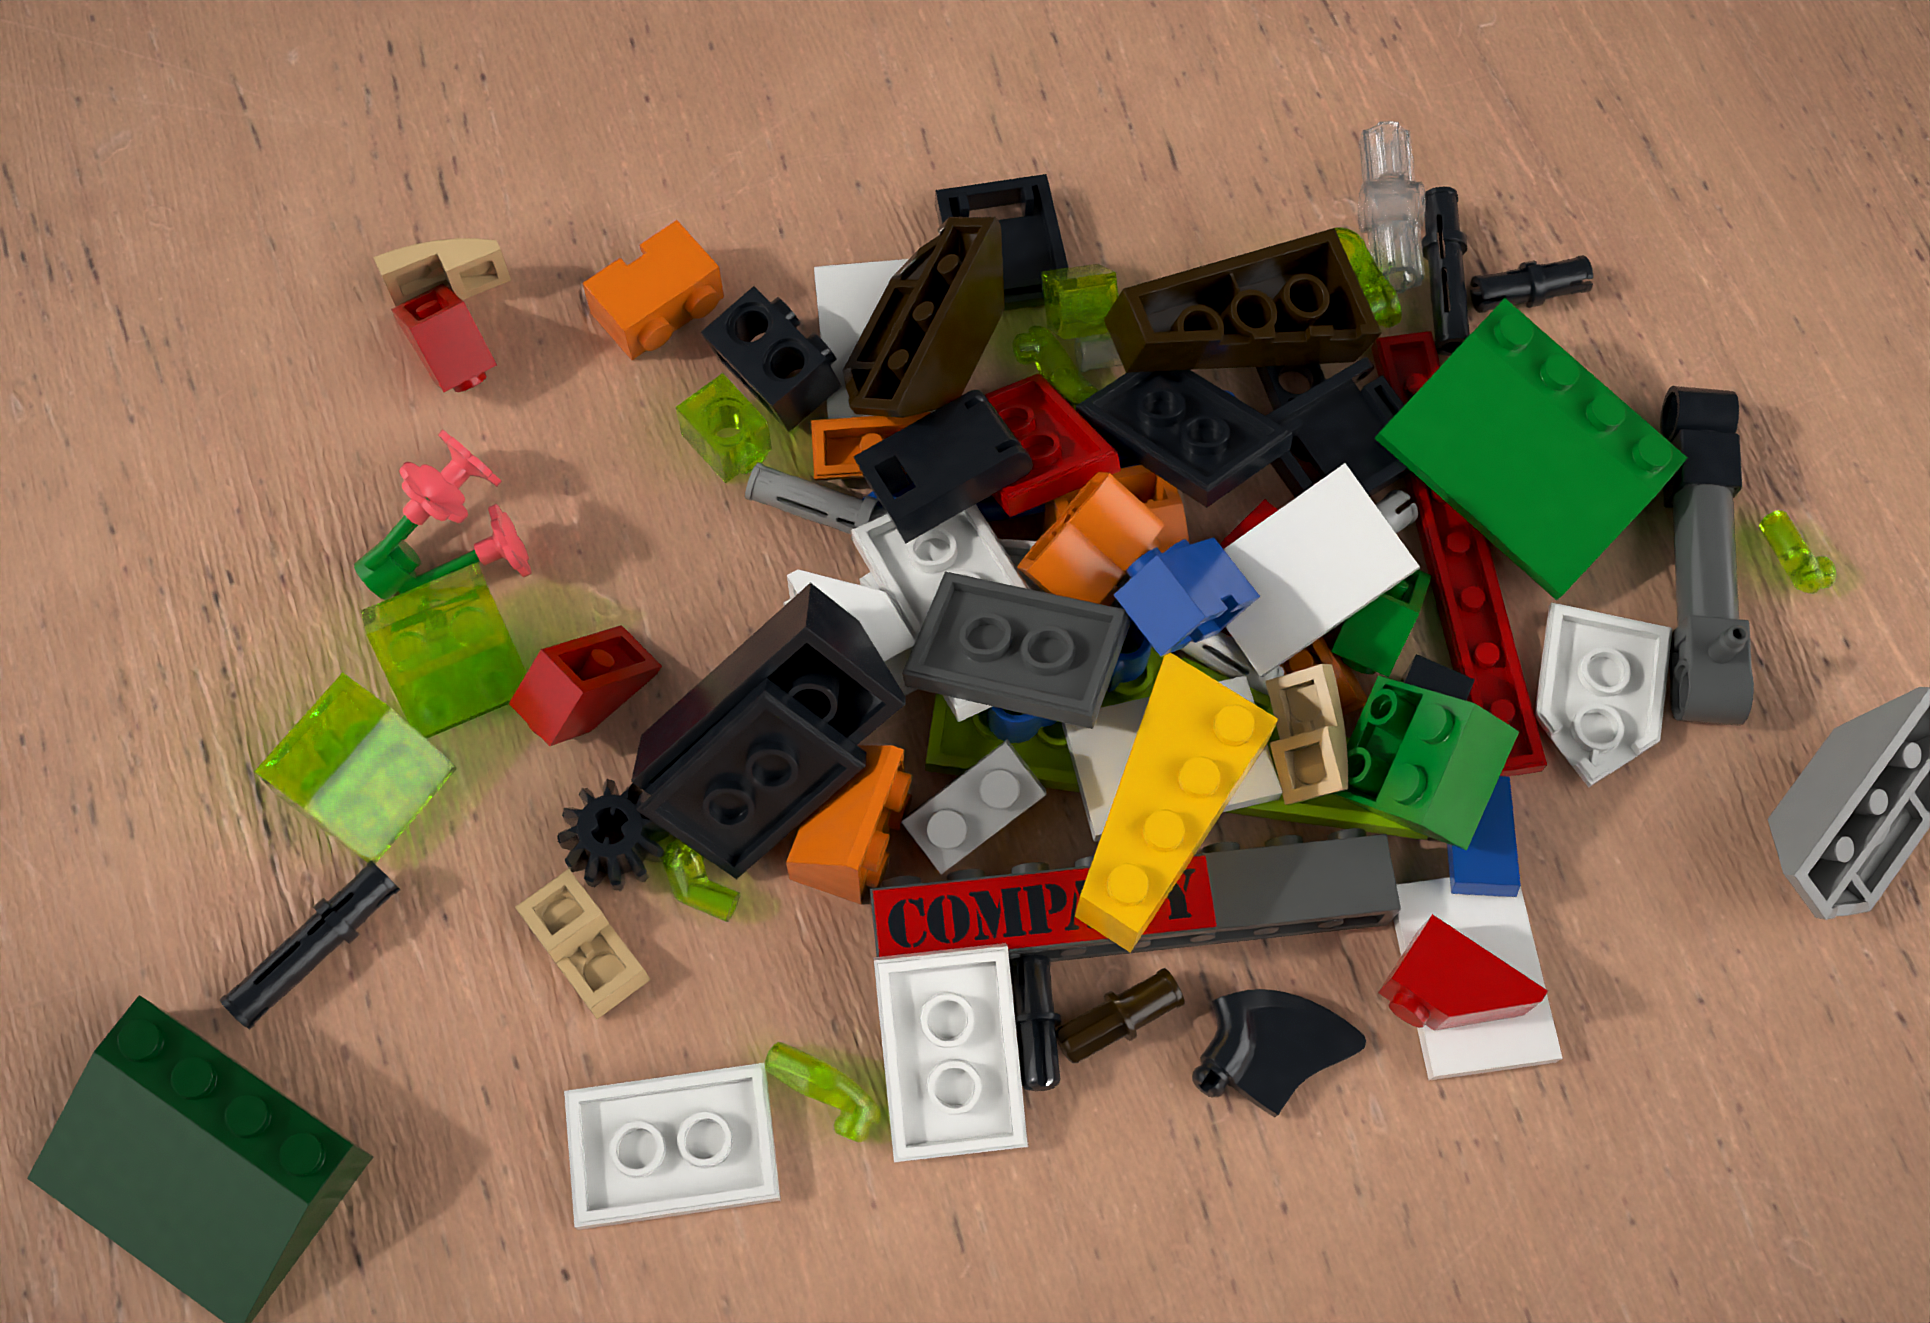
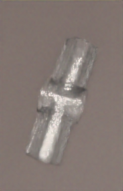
M1395 121L1379 122L1370 129L1362 130L1359 140L1363 181L1358 200L1359 229L1361 233H1367L1372 286L1379 287L1383 290V293L1400 294L1410 288L1421 286L1425 276L1420 232L1425 216V189L1422 182H1415L1410 130L1402 128L1399 122Z

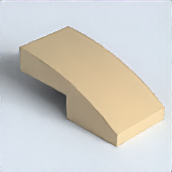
M479 238L435 240L395 249L373 257L395 306L442 283L445 286L450 285L453 293L464 300L511 281L502 251L496 240Z
M1320 664L1265 681L1273 714L1278 718L1276 726L1280 740L1270 742L1285 805L1347 790L1348 754L1346 734L1332 664Z
M567 869L515 907L596 1019H599L651 980L570 869Z

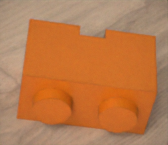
M678 220L641 243L639 246L644 255L629 265L619 258L582 283L590 313L631 360H634L645 351H653L660 348L669 340L674 331L693 318L700 319L705 317L724 298L719 266Z

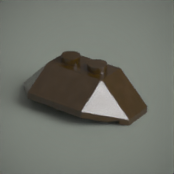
M949 217L937 229L940 235L920 247L891 277L842 370L846 390L849 395V407L855 414L903 418L938 410L962 396L1005 310L1001 224L996 217Z

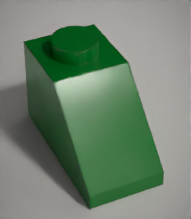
M1417 570L1346 619L1331 652L1342 656V661L1355 671L1370 675L1377 672L1389 677L1420 614L1432 575Z

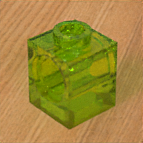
M1091 264L1042 272L1048 330L1064 340L1109 333L1103 319L1118 298L1115 271L1100 264Z
M723 373L675 407L682 436L725 483L739 473L748 474L752 472L757 462L763 463L768 452L772 450L768 421ZM725 428L741 430L732 437H719L716 435Z

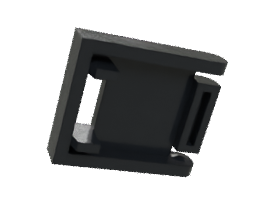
M1047 174L935 190V208L939 227L949 217H969L972 210L1020 203L1022 217L998 220L1001 224L1004 311L1050 304L1051 295L1049 288L1054 287L1057 288L1060 302L1073 300L1072 280Z
M1365 357L1267 414L1266 417L1292 432V441H1296L1322 479L1346 463L1366 493L1371 497L1412 471L1375 439L1378 433L1402 409L1404 404L1383 375L1363 386L1361 391L1359 390L1356 383L1366 378L1374 369V365L1369 358ZM1290 450L1270 463L1295 498L1314 485Z
M971 390L854 456L865 480L905 544L1025 477L1033 467L1030 455L980 390ZM905 471L915 488L894 499L893 494L910 485L904 473Z

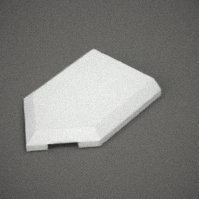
M1551 602L1548 610L1534 717L1589 788L1660 741L1673 628Z

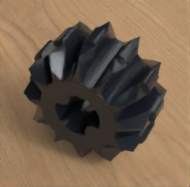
M607 778L603 785V796L595 798L589 789H581L579 796L585 806L583 810L574 807L564 808L562 816L571 828L558 833V843L561 848L570 850L565 858V863L570 871L576 872L585 869L584 879L591 887L595 888L608 874L613 889L621 891L625 885L624 874L633 871L637 880L646 882L649 874L643 861L663 862L666 856L664 849L656 842L669 837L670 833L636 810L638 796L643 791L634 783L630 784L619 795L615 781ZM616 826L619 833H623L624 838L617 843L611 844L610 839L605 837L604 832Z

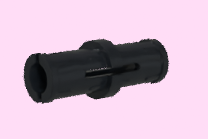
M1584 255L1541 265L1537 264L1535 260L1523 262L1515 270L1472 277L1470 285L1472 287H1480V289L1470 290L1471 301L1478 313L1495 309L1504 298L1513 305L1526 303L1528 308L1543 305L1545 299L1591 291L1593 283L1591 281L1583 282L1582 280L1593 279V270L1589 259Z

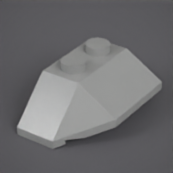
M1918 687L1834 728L1767 819L1783 874L1815 918L1828 920L1836 916H1848L1871 911L1930 828V687Z

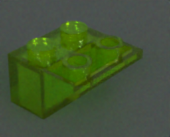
M479 562L361 610L366 636L417 742L508 705L527 673Z
M342 672L254 772L279 798L363 861L368 863L372 860L376 864L457 768L391 707Z

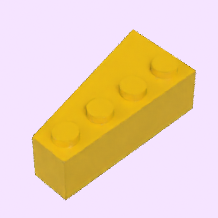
M1172 653L1164 655L1084 883L1075 917L1131 953L1266 747L1278 718Z

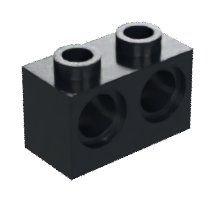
M753 286L700 333L718 360L790 432L842 387L831 367L837 358L817 334L812 333L806 338L797 329L801 323L782 299L777 297L770 302ZM765 333L760 339L751 342L756 336ZM802 369L796 376L786 379L792 371Z

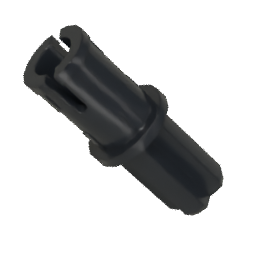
M1043 955L1021 956L1023 965L1020 964V959L1017 958L1009 961L1021 1082L1025 1090L1047 1091L1054 1089L1061 1080L1055 1027L1061 1025L1062 1021L1061 1015L1054 1013L1050 974L1051 962L1049 957Z

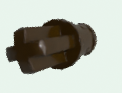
M1166 968L1157 971V974L1118 995L1110 991L1104 995V1003L1057 1029L1056 1038L1058 1045L1071 1063H1079L1123 1037L1132 1041L1137 1037L1136 1030L1172 1009L1185 1004L1179 985Z

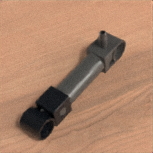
M1671 386L1665 395L1662 405L1660 432L1662 436L1688 457L1663 487L1664 507L1673 508L1677 628L1672 633L1669 656L1671 711L1673 717L1679 721L1740 726L1748 719L1752 708L1754 682L1751 664L1749 620L1739 619L1733 502V498L1742 489L1740 436L1736 433L1739 420L1738 396L1736 392L1729 390Z

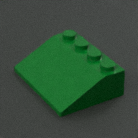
M1506 298L1480 323L1375 437L1382 446L1556 601L1565 594L1650 503L1688 458Z

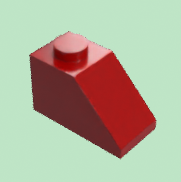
M443 283L391 309L431 378L443 392L452 388L455 392L471 389L486 379L485 371L497 366L464 301Z
M620 625L541 649L510 700L509 705L528 723L529 728L536 735L541 737L549 746H553L594 730L653 679L662 668V665Z
M1433 914L1417 931L1378 991L1380 995L1390 1001L1388 1006L1397 1017L1412 1026L1422 1028L1426 1025L1434 1031L1524 1016L1541 1003L1548 990Z

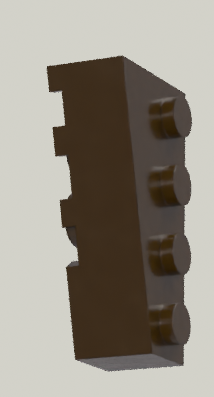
M1335 228L1124 288L1103 319L1126 373L1355 362L1382 334Z

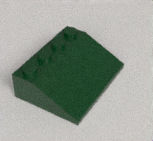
M139 995L94 1050L27 1179L224 1323H251L364 1171L373 1156L168 1012Z

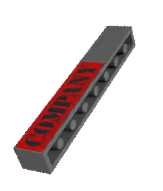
M1351 828L1333 832L1327 836L1325 841L1303 843L1302 836L1285 835L1269 839L1264 843L1265 847L1240 849V845L1237 842H1220L1205 846L1201 849L1202 854L1194 855L1131 953L1386 926L1401 910L1387 834L1366 836L1364 829ZM1094 856L1075 861V867L1049 870V864L1030 862L1011 868V874L986 877L983 870L965 869L948 874L947 881L921 883V878L916 876H899L883 881V888L870 889L876 957L1006 943L1008 946L1009 961L1017 958L1020 959L1021 965H1023L1021 956L1043 955L1049 957L1050 962L1129 954L1130 952L1075 917L1079 898Z

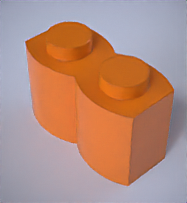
M1098 472L1073 498L1058 520L1037 540L1017 568L1045 593L1110 606L1116 599L1114 594L1120 589L1115 584L1123 572L1146 552L1159 548L1161 541L1156 536L1165 523L1110 473Z

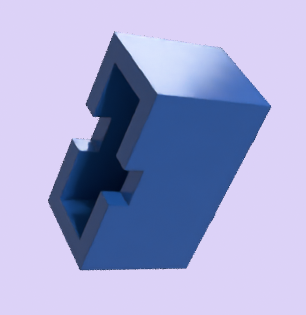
M1214 537L1193 544L1184 539L1174 544L1164 553H1161L1158 548L1146 552L1130 565L1127 573L1131 579L1114 594L1115 598L1160 657L1184 648L1192 640L1197 643L1217 635L1260 597Z

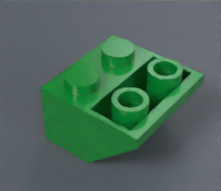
M1378 675L1347 744L1348 789L1332 794L1417 833L1467 851L1519 731L1475 703Z

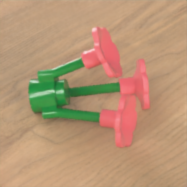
M443 429L438 436L447 445L452 460L441 472L427 464L419 467L412 462H405L401 466L399 472L404 480L402 488L408 497L411 498L403 508L404 516L383 540L354 563V568L360 579L375 595L387 601L399 592L406 600L410 601L424 588L477 563L481 562L486 566L501 558L509 561L513 569L517 570L522 577L531 574L526 548L517 535L510 517L506 512H502L497 504H494L488 508L493 529L492 536L475 543V550L421 575H416L415 569L421 565V560L412 547L404 541L418 525H423L430 516L440 521L449 519L456 523H462L467 518L468 512L462 505L465 502V497L459 488L470 476L486 479L496 487L502 482L483 462L472 455L468 449Z

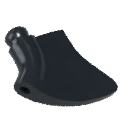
M1255 989L1240 991L1212 1001L1217 1020V1031L1206 1050L1200 1056L1202 1064L1193 1071L1192 1081L1202 1093L1211 1098L1222 1096L1227 1085L1231 1086L1253 1104L1271 1116L1276 1117L1300 1084L1317 1072L1359 1053L1365 1048L1366 1039L1357 1028L1345 1019L1311 1000L1276 990Z

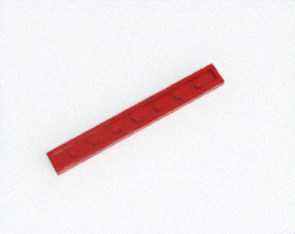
M1432 331L1378 337L1371 347L1378 377L1384 376L1404 405L1441 366ZM1410 472L1404 476L1408 495L1411 497L1409 498L1410 503L1413 504L1415 502L1417 506L1418 516L1415 522L1428 573L1432 575L1430 581L1452 668L1454 671L1475 679L1467 701L1479 705L1519 731L1500 776H1516L1542 772L1547 766L1487 538L1413 472Z

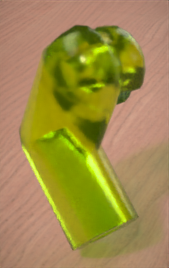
M1775 511L1762 519L1759 528L1796 589L1814 594L1817 593L1819 588L1825 589L1833 585L1837 576L1834 563L1828 557H1815L1786 511Z
M676 838L674 842L667 845L663 857V866L674 897L682 904L722 921L729 922L738 905L740 892L709 880L703 863L704 857Z

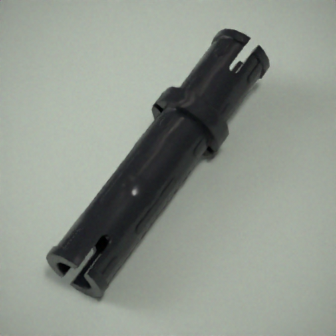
M1443 186L1429 189L1421 196L1426 236L1421 240L1422 256L1428 260L1436 350L1440 355L1451 356L1470 335L1463 255L1467 252V236L1460 231L1457 191L1454 188Z
M372 860L329 901L324 898L319 900L313 906L316 913L278 948L271 952L266 959L228 994L220 998L222 1005L244 1027H247L249 1030L254 1027L255 1023L270 1008L300 983L306 975L344 940L350 944L359 936L356 929L391 896L400 891V888Z

